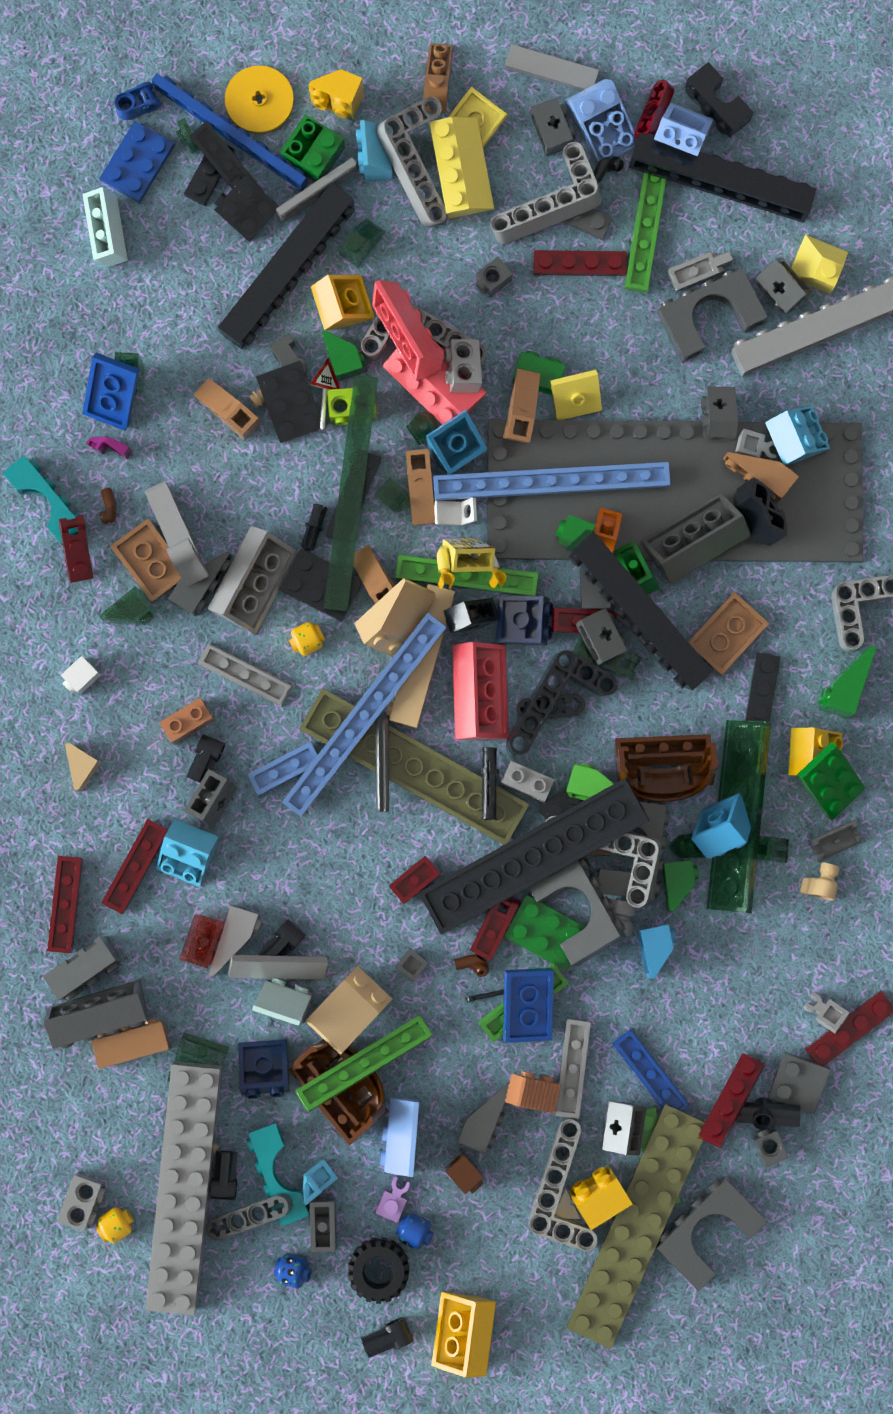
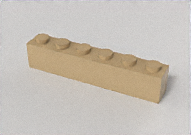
M428 584L427 589L433 591L436 596L427 612L446 626V618L443 611L452 607L455 591L445 588L440 589L438 586ZM445 630L396 692L394 703H389L386 715L390 716L389 721L391 723L417 730Z

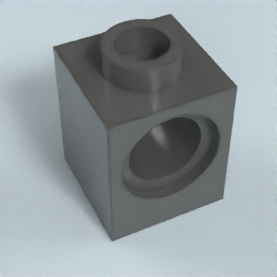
M498 256L476 273V286L483 294L487 293L492 297L512 281L513 274ZM489 275H496L499 280L492 283L486 278Z
M768 1129L756 1132L757 1136L753 1137L752 1140L763 1166L769 1167L788 1159L777 1130ZM772 1139L775 1143L774 1149L771 1152H765L763 1149L764 1142Z

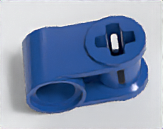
M151 82L141 83L116 96L114 103L119 118L128 121L145 113L155 111L161 106L160 100L156 99ZM123 104L131 105L128 109L121 108Z

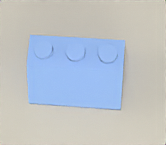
M391 1097L390 1102H385L386 1108L389 1110L385 1117H389L388 1127L383 1126L382 1141H387L386 1151H381L380 1165L385 1166L384 1172L413 1177L420 1099Z

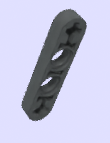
M279 1193L219 1215L208 1221L206 1233L209 1238L217 1241L279 1219L292 1210V1199L287 1194ZM278 1202L284 1203L285 1207L271 1210V1207ZM256 1207H261L264 1210V1219H258L255 1216L254 1210ZM236 1214L244 1219L242 1227H238L234 1223L233 1219ZM227 1223L226 1228L221 1231H215L214 1227L216 1225L220 1226Z

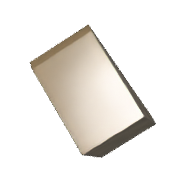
M66 743L65 748L74 790L77 792L83 791L101 762L75 745Z

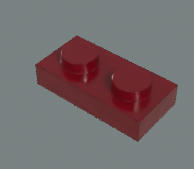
M424 856L391 883L389 887L399 900L405 904L437 878L440 873L429 859Z

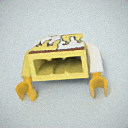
M445 538L443 540V545L440 546L437 553L438 569L442 573L438 582L440 589L443 588L444 583L449 585V589L452 588L455 577L450 571H489L493 574L489 580L490 586L495 588L498 583L500 587L503 586L507 576L503 571L498 570L500 566L495 556L494 547L474 538Z

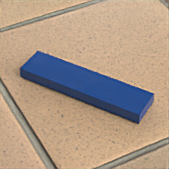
M631 1028L612 1042V1045L662 1109L664 1104H668L681 1111H685L690 1107L689 1103Z

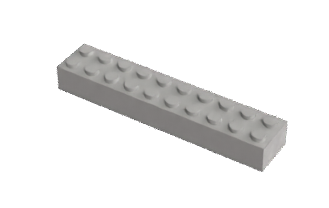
M175 1061L171 1064L146 1311L195 1315L198 1309L223 1066Z

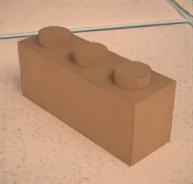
M156 1017L144 1021V1026L131 1028L126 1026L120 1028L121 1033L97 1035V1039L91 1041L98 1069L171 1049L165 1021L158 1022Z

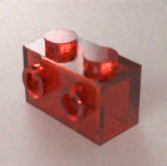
M194 914L179 960L208 969L215 956L214 949L216 943L220 940L223 931V922Z

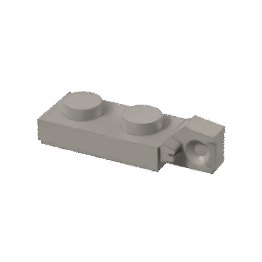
M730 251L717 256L716 252H709L668 269L667 273L677 293L723 273V267L732 264L733 258Z

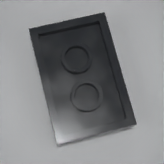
M300 360L256 376L280 443L320 429L321 417Z
M300 548L279 591L342 622L363 582L360 578Z

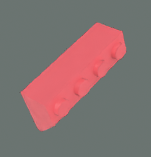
M375 281L372 306L414 379L418 381L440 371L444 355L441 349L434 345L430 330L423 326L419 311L413 309L408 292L402 290L397 282Z
M433 340L434 345L439 347L444 355V350ZM398 349L393 352L383 365L442 425L464 410L470 414L487 394L482 387H480L478 393H450V384H446L445 379L448 362L444 360L440 371L418 381L414 379ZM458 375L461 379H468L465 375Z
M480 642L452 645L455 739H507L509 732L506 645Z

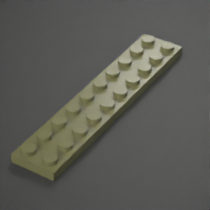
M322 688L299 730L326 745L355 706ZM374 721L347 757L376 773ZM388 725L389 781L505 845L509 842L529 806L527 802L496 786L497 820H482V777Z
M664 1104L626 1190V1194L633 1205L615 1215L567 1324V1329L609 1349L612 1348L703 1142L699 1138V1133L705 1121L668 1104Z

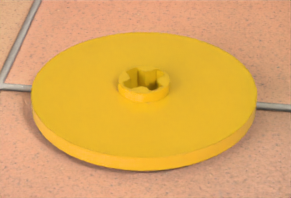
M251 66L241 70L230 80L226 88L225 106L230 119L238 127L250 133L262 134L278 129L287 121L293 109L294 96L289 81L282 73L268 66ZM257 95H261L262 98H265L262 99L261 104H258L257 101H255Z

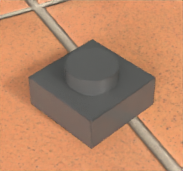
M410 948L395 968L414 982L428 965V962Z

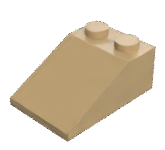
M403 578L355 622L364 645L394 656L426 615L436 596L435 593Z
M357 966L305 1022L341 1055L389 1004L392 998Z

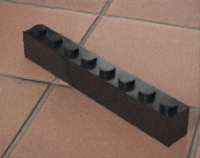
M639 133L628 168L802 223L805 222L810 214L817 188L810 187L807 183L788 180L785 176H775L766 173L762 169H753L744 166L740 162L722 159L718 155L699 152L698 156L655 140V136L652 134Z
M332 182L220 323L218 326L220 334L240 349H243L245 345L249 346L256 337L255 332L259 327H265L270 320L269 314L273 309L277 310L280 308L287 291L292 292L298 284V277L302 273L306 274L313 264L311 261L316 254L320 256L324 252L327 240L330 237L334 238L340 231L341 226L339 225L344 219L348 220L352 216L355 208H353L354 199Z
M586 529L566 548L570 553L568 557L576 567H582L586 572L583 574L584 577L592 585L596 584L600 588V596L606 602H612L616 607L614 612L622 620L626 619L631 624L629 626L631 632L635 636L643 638L645 641L644 647L652 655L656 654L660 658L658 663L667 672L670 670L675 676L673 680L680 688L683 689L685 687L693 691L713 672L594 531Z

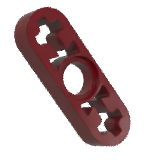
M660 80L653 86L635 129V138L638 137L639 133L656 135L661 119L674 94V87L666 80Z

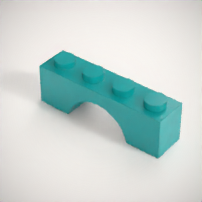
M23 455L2 474L20 495L38 493L49 500L51 517L46 527L62 545L58 519H74L75 516L80 514L77 511L73 514L68 509L71 505L63 494L58 496L53 489L56 486L48 476L43 478L39 474L41 467L33 458L28 460ZM69 529V534L77 533V529Z
M276 1121L248 1133L249 1138L246 1139L247 1145L251 1153L255 1151L258 1159L255 1162V1166L259 1176L263 1175L266 1181L263 1188L267 1198L284 1193L290 1196L293 1202L290 1213L275 1221H280L281 1225L284 1226L310 1216L308 1204L304 1206L302 1203L303 1190L288 1188L280 1182L274 1168L275 1158L280 1149L285 1145L278 1122ZM278 1202L271 1209L273 1211L277 1208H283L285 1205Z

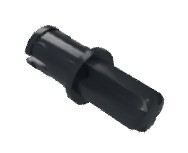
M313 504L309 521L305 523L307 528L301 543L303 549L308 551L314 550L319 533L323 531L322 524L328 510L327 507L323 508V505Z

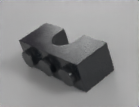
M707 62L687 79L685 85L686 93L692 100L696 99L699 102L702 112L707 117L711 116L714 119L717 129L722 134L726 133L731 138L751 121L754 112L739 96L727 103L721 102L716 98L714 92L721 87L723 77Z

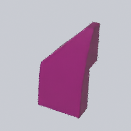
M91 437L86 442L87 445L102 455L107 447L125 459H128L132 453L128 446L109 437Z

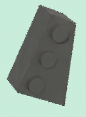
M99 936L94 940V943L86 948H82L76 955L65 960L43 976L58 1001L64 998L66 1001L73 999L79 994L77 991L84 985L89 988L99 981V975L104 972L108 975L119 968L117 963L122 961V958L107 936Z

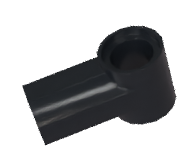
M203 734L196 747V756L186 777L200 783L208 769L212 771L215 763L220 760L225 743Z
M288 919L276 931L275 937L258 955L285 956L304 939L306 934Z
M216 1151L215 1173L211 1182V1199L236 1200L238 1152Z
M404 1317L395 1319L385 1324L383 1328L361 1337L363 1347L369 1358L392 1348L399 1349L414 1341Z

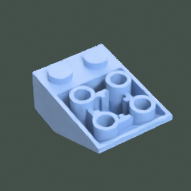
M603 79L564 100L574 123L597 163L602 158L619 156L634 148L637 138L634 136V129L613 80Z

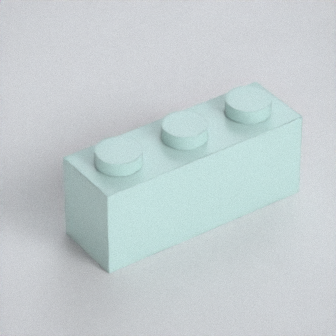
M103 187L84 193L83 200L93 259L106 267L128 261L117 195Z

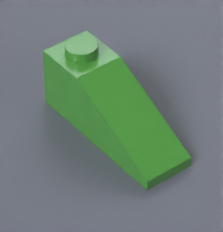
M582 763L581 766L574 764L566 792L569 797L584 801L610 787L613 783L591 764Z

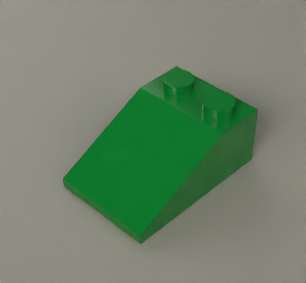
M871 645L865 649L825 690L821 691L818 703L821 704V711L845 719L855 715L876 646Z

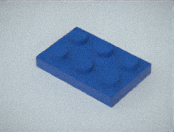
M134 121L99 180L132 200L141 203L175 144Z
M96 352L91 361L82 414L126 431L130 423L140 369Z
M552 968L504 970L503 1041L505 1043L552 1040L554 970Z

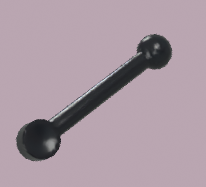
M504 989L466 997V1002L504 994Z

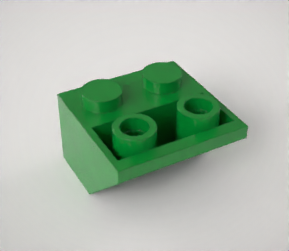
M305 114L281 149L280 154L294 167L301 169L306 174V177L316 182L329 173L345 149V141L342 136Z

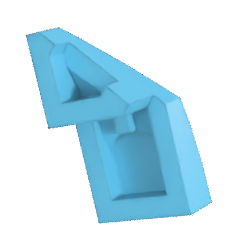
M324 1159L308 1170L303 1176L302 1203L304 1206L338 1179Z

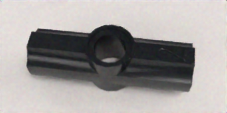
M758 1098L754 1102L745 1103L735 1123H750L759 1130H768L773 1125L800 1127L801 1106L774 1104L769 1098Z

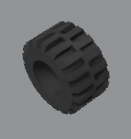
M375 1237L371 1238L370 1241L362 1242L354 1250L348 1266V1279L351 1282V1288L356 1290L360 1298L364 1297L370 1303L371 1301H376V1304H381V1301H386L387 1303L392 1298H397L400 1292L405 1289L409 1278L408 1257L405 1255L403 1248L397 1246L395 1241H388L387 1238L383 1237L382 1239ZM384 1257L389 1260L393 1265L391 1279L383 1284H376L368 1280L365 1276L364 1267L369 1259Z

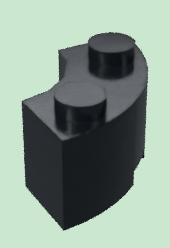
M753 477L737 488L735 507L747 520L751 538L771 546L787 536L785 514L783 509L779 510L775 503L773 492L765 484Z

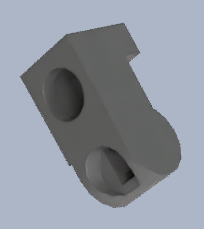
M289 333L269 346L281 367L300 360L304 373L307 375V365L292 350L295 343Z

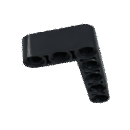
M564 650L556 653L506 741L507 750L514 755L528 752L568 679L575 681L599 696H607L617 690L618 682L616 678L572 651ZM562 655L569 658L570 663L567 668L562 667L559 663ZM582 667H586L590 672L587 680L580 676V669ZM551 675L555 676L558 680V685L555 689L551 688L548 684V678ZM602 679H606L610 683V688L607 692L603 691L600 687ZM539 696L546 699L547 704L544 709H540L536 704ZM527 717H532L535 721V726L532 730L527 729L525 726V719ZM517 737L521 738L524 743L523 748L519 751L513 746V741Z

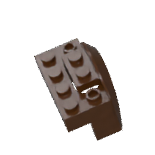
M711 734L615 738L617 782L627 778L636 796L641 799L654 802L678 801L692 797L707 786L714 785L718 761L716 743H711ZM674 764H681V765H682V766L671 767V768H648V767H645V766H650V765H674ZM688 768L690 769V773H691V783H690V784H689V778H688ZM638 771H639V774H640V785H639Z
M323 1039L312 1045L293 1062L294 1065L289 1071L299 1084L303 1086L358 1052L348 1046L340 1055ZM338 1056H342L329 1068L330 1063H332ZM376 1072L347 1089L354 1103L343 1091L319 1106V1109L349 1146L389 1113V1110L386 1108L384 1089ZM373 1095V1098H371L366 1104L360 1106Z

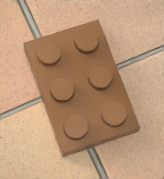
M148 518L110 545L152 603L173 589L182 578L166 550L169 547Z
M733 592L688 642L701 658L722 676L767 627L769 622L738 594Z

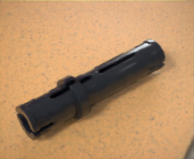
M483 747L482 769H480V774L482 775L481 819L497 820L496 782L497 775H499V769H497V748Z

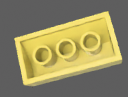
M449 117L429 122L446 214L449 219L494 210L478 119L472 117Z

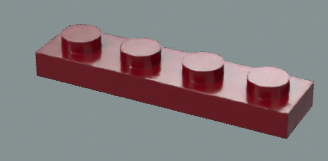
M534 250L533 275L626 276L627 251Z
M149 819L146 820L102 900V904L120 914L125 913L161 847L168 829Z
M58 856L47 951L72 953L83 858Z
M879 991L850 1013L836 1034L828 1030L805 1048L806 1052L814 1062L826 1065L893 1013V1005L883 992Z
M742 1053L699 1133L700 1139L719 1148L723 1147L765 1067L763 1062Z

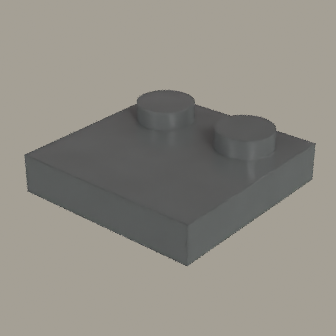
M784 1051L768 1098L787 1105H800L801 1110L815 1114L831 1069L828 1066Z

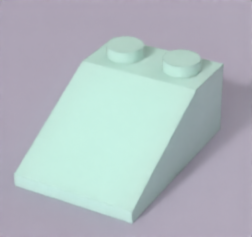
M280 979L266 980L252 1010L298 1026L303 1024L313 996L308 994L309 989L295 985L294 989L286 987V982Z

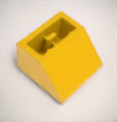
M342 69L314 79L308 85L311 103H313L314 107L322 111L326 109L331 110L342 119H347V117L354 119L364 97L362 77Z
M791 728L788 775L798 777L797 774L831 742L836 744L841 750L843 747L842 733L819 728Z
M609 1165L605 1168H598L592 1173L591 1177L586 1180L577 1181L572 1185V1189L568 1190L590 1230H593L633 1205Z

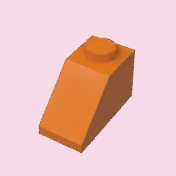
M600 507L593 531L613 553L622 513Z

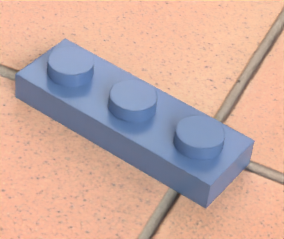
M309 742L247 775L257 795L260 796L304 773L316 758L317 753L312 743Z

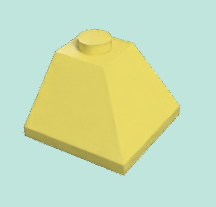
M805 234L791 268L806 285L831 294L841 274L848 252Z

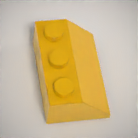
M441 1292L432 1358L433 1367L466 1378L487 1375L496 1306L495 1301L477 1296Z

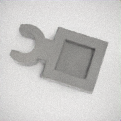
M747 429L740 430L736 453L760 458L762 453L767 459H774L777 456L769 451L770 446L776 447L773 440L764 442V434Z
M812 993L810 998L816 1002V1005L811 1006L806 1002L804 1009L809 1013H817L815 1021L836 1034L850 1012L831 999L825 1004L818 994Z

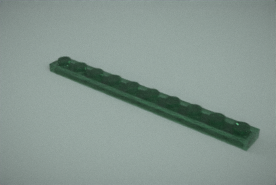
M354 375L324 609L348 612L378 385L377 377Z

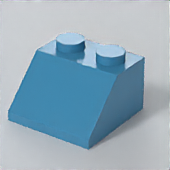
M466 410L426 435L430 452L439 468L448 475L488 450Z
M738 793L701 810L691 839L707 859L722 856L727 851L733 848H741L747 843L751 825L742 795Z
M669 924L636 930L646 978H655L674 949L673 943L677 942L674 928H669Z

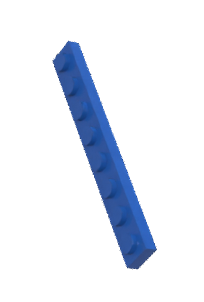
M156 73L152 78L153 87L158 92L201 122L205 123L207 121L215 132L298 190L303 191L306 188V174L298 167L292 168L286 164L287 161L281 155H273L268 151L269 149L264 143L253 141L244 129L233 127L228 118L220 114L218 116L213 113V109L207 103L196 101L191 92L184 88L181 90L176 87V83L168 76L162 77Z

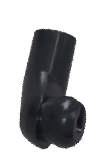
M617 156L602 158L593 172L596 181L600 183L606 172L621 171L624 167V162Z

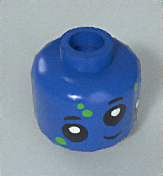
M411 1213L408 1216L404 1215L396 1230V1234L399 1235V1242L415 1250H419L423 1245L428 1246L434 1232L430 1231L431 1222L415 1213Z
M286 1253L282 1258L279 1257L274 1268V1276L277 1277L279 1284L296 1289L302 1287L304 1282H309L312 1274V1268L309 1267L308 1260L305 1257Z

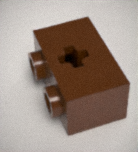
M464 1151L446 1166V1173L464 1194L469 1191L473 1194L483 1185L482 1171Z

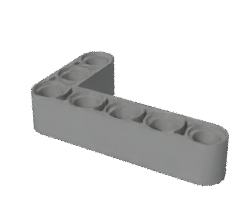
M427 97L382 121L376 128L377 137L420 222L426 227L442 223L447 214L445 206L408 132L440 115L442 106L435 97ZM425 105L429 106L431 115L426 112ZM406 115L411 117L412 124L407 122ZM387 125L392 127L393 135L387 131ZM398 146L403 149L404 156L399 154ZM409 167L413 169L414 177L410 176L408 172ZM419 189L425 192V199L420 196ZM430 210L434 211L436 215L435 220L431 218Z
M571 142L563 149V156L574 184L495 215L491 219L490 226L497 242L501 244L510 243L595 209L601 204L602 198L597 181L583 146L580 143Z
M411 303L413 309L419 311L425 328L429 330L438 328L442 331L439 336L432 337L443 350L448 348L451 339L474 340ZM378 315L361 342L364 358L369 361L378 360L391 341L388 332L381 333L377 330L379 326L383 325ZM479 342L480 353L482 354L480 358L482 367L486 361V349ZM370 344L378 347L373 353L366 350V347ZM457 353L459 357L466 358L464 354Z
M166 480L144 490L169 546L166 548L168 555L185 584L190 586L209 577Z
M893 575L842 582L833 589L831 598L838 641L842 650L853 652L862 646L864 634L859 604L893 599V593L888 592L885 588L886 582L893 584ZM862 586H869L872 590V595H864ZM839 589L848 591L849 598L847 600L839 596ZM843 612H849L852 615L853 621L851 623L843 620ZM847 635H852L856 638L855 646H850L847 643Z
M555 816L549 817L546 821L554 818ZM628 832L599 849L635 857L626 899L631 906L639 908L646 905L651 899L662 845L654 837ZM624 836L630 838L632 842L629 850L621 846V839ZM647 842L655 846V853L653 855H648L644 851V845ZM641 866H646L650 871L647 879L641 878L639 875V868ZM636 889L644 893L645 898L643 902H637L634 899L633 893Z
M564 1118L559 1123L528 1223L530 1230L538 1236L583 1251H590L597 1245L598 1239L595 1231L590 1230L589 1226L555 1215L581 1134V1127L575 1119ZM567 1123L576 1125V1131L573 1135L568 1136L563 1133V1127ZM565 1146L569 1150L568 1156L564 1159H559L555 1154L557 1148ZM552 1170L560 1171V1180L551 1182L548 1179L549 1172ZM550 1193L554 1196L552 1204L543 1205L540 1202L543 1194ZM537 1217L545 1218V1227L541 1229L535 1228L533 1226L534 1219ZM562 1224L569 1227V1233L563 1237L556 1234L557 1227ZM585 1232L592 1234L591 1242L589 1244L580 1243L579 1237Z

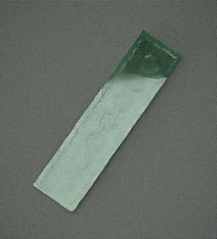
M726 720L718 802L740 793L743 797L751 831L748 841L744 846L733 848L722 856L712 857L707 909L752 914L771 723L767 721Z

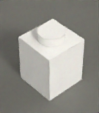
M81 656L61 676L65 679L63 685L71 693L76 691L81 695L101 674Z

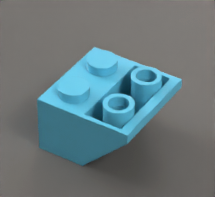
M360 120V129H356L360 174L365 175V181L393 179L392 164L376 134L378 124Z
M812 406L787 410L765 422L784 465L800 462L830 449L827 435L823 432L818 414Z
M174 819L164 836L156 870L200 887L215 852L219 836Z

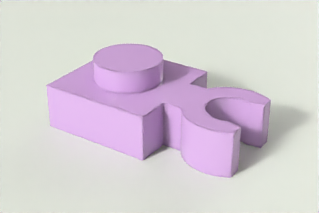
M395 1176L392 1180V1192L384 1191L375 1212L398 1223L407 1199L401 1197V1195L407 1192L410 1187L409 1181L406 1182L403 1188L397 1187L398 1176Z

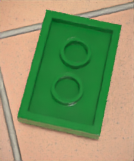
M833 742L828 744L797 774L825 816L831 821L866 789L839 747Z
M526 895L503 937L548 962L554 963L557 967L567 972L570 962L560 944L581 932L585 927Z

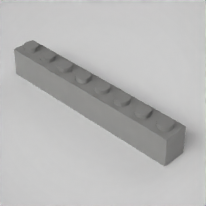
M893 276L884 280L882 285L876 287L873 284L862 290L863 293L856 296L854 293L848 294L841 298L839 303L834 305L832 302L827 303L819 308L820 311L815 313L811 311L805 312L796 321L790 322V320H786L778 324L777 329L772 331L765 329L758 332L753 339L743 338L737 341L731 354L741 376H747L892 315Z

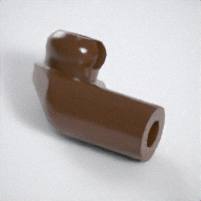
M104 488L101 490V496L106 511L101 512L99 515L102 523L107 524L108 522H114L116 519L117 503L112 489Z
M476 954L454 959L457 970L470 968L479 977H485L489 972L487 962Z

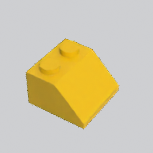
M327 275L311 286L324 330H340L375 318L361 275Z

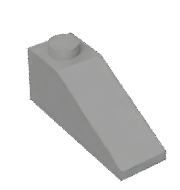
M230 906L209 971L210 976H216L231 960V955H236L253 938L254 933H259L262 925V920H259L260 914Z

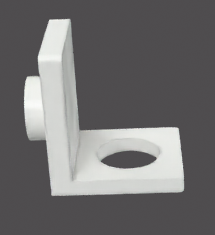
M470 498L462 502L434 501L435 524L464 526L477 521L476 498ZM470 505L471 514L468 518L467 507Z

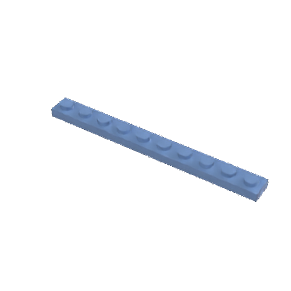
M669 462L434 475V499L437 501L670 487Z
M428 612L283 799V804L300 817L303 815L440 637L446 626Z

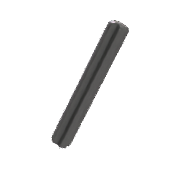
M377 718L375 720L377 812H389L388 719Z

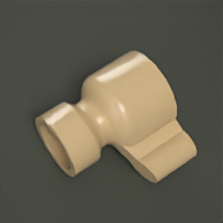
M821 863L819 870L821 876L818 878H803L800 893L835 901L838 888L835 877L838 876L840 867L829 863Z

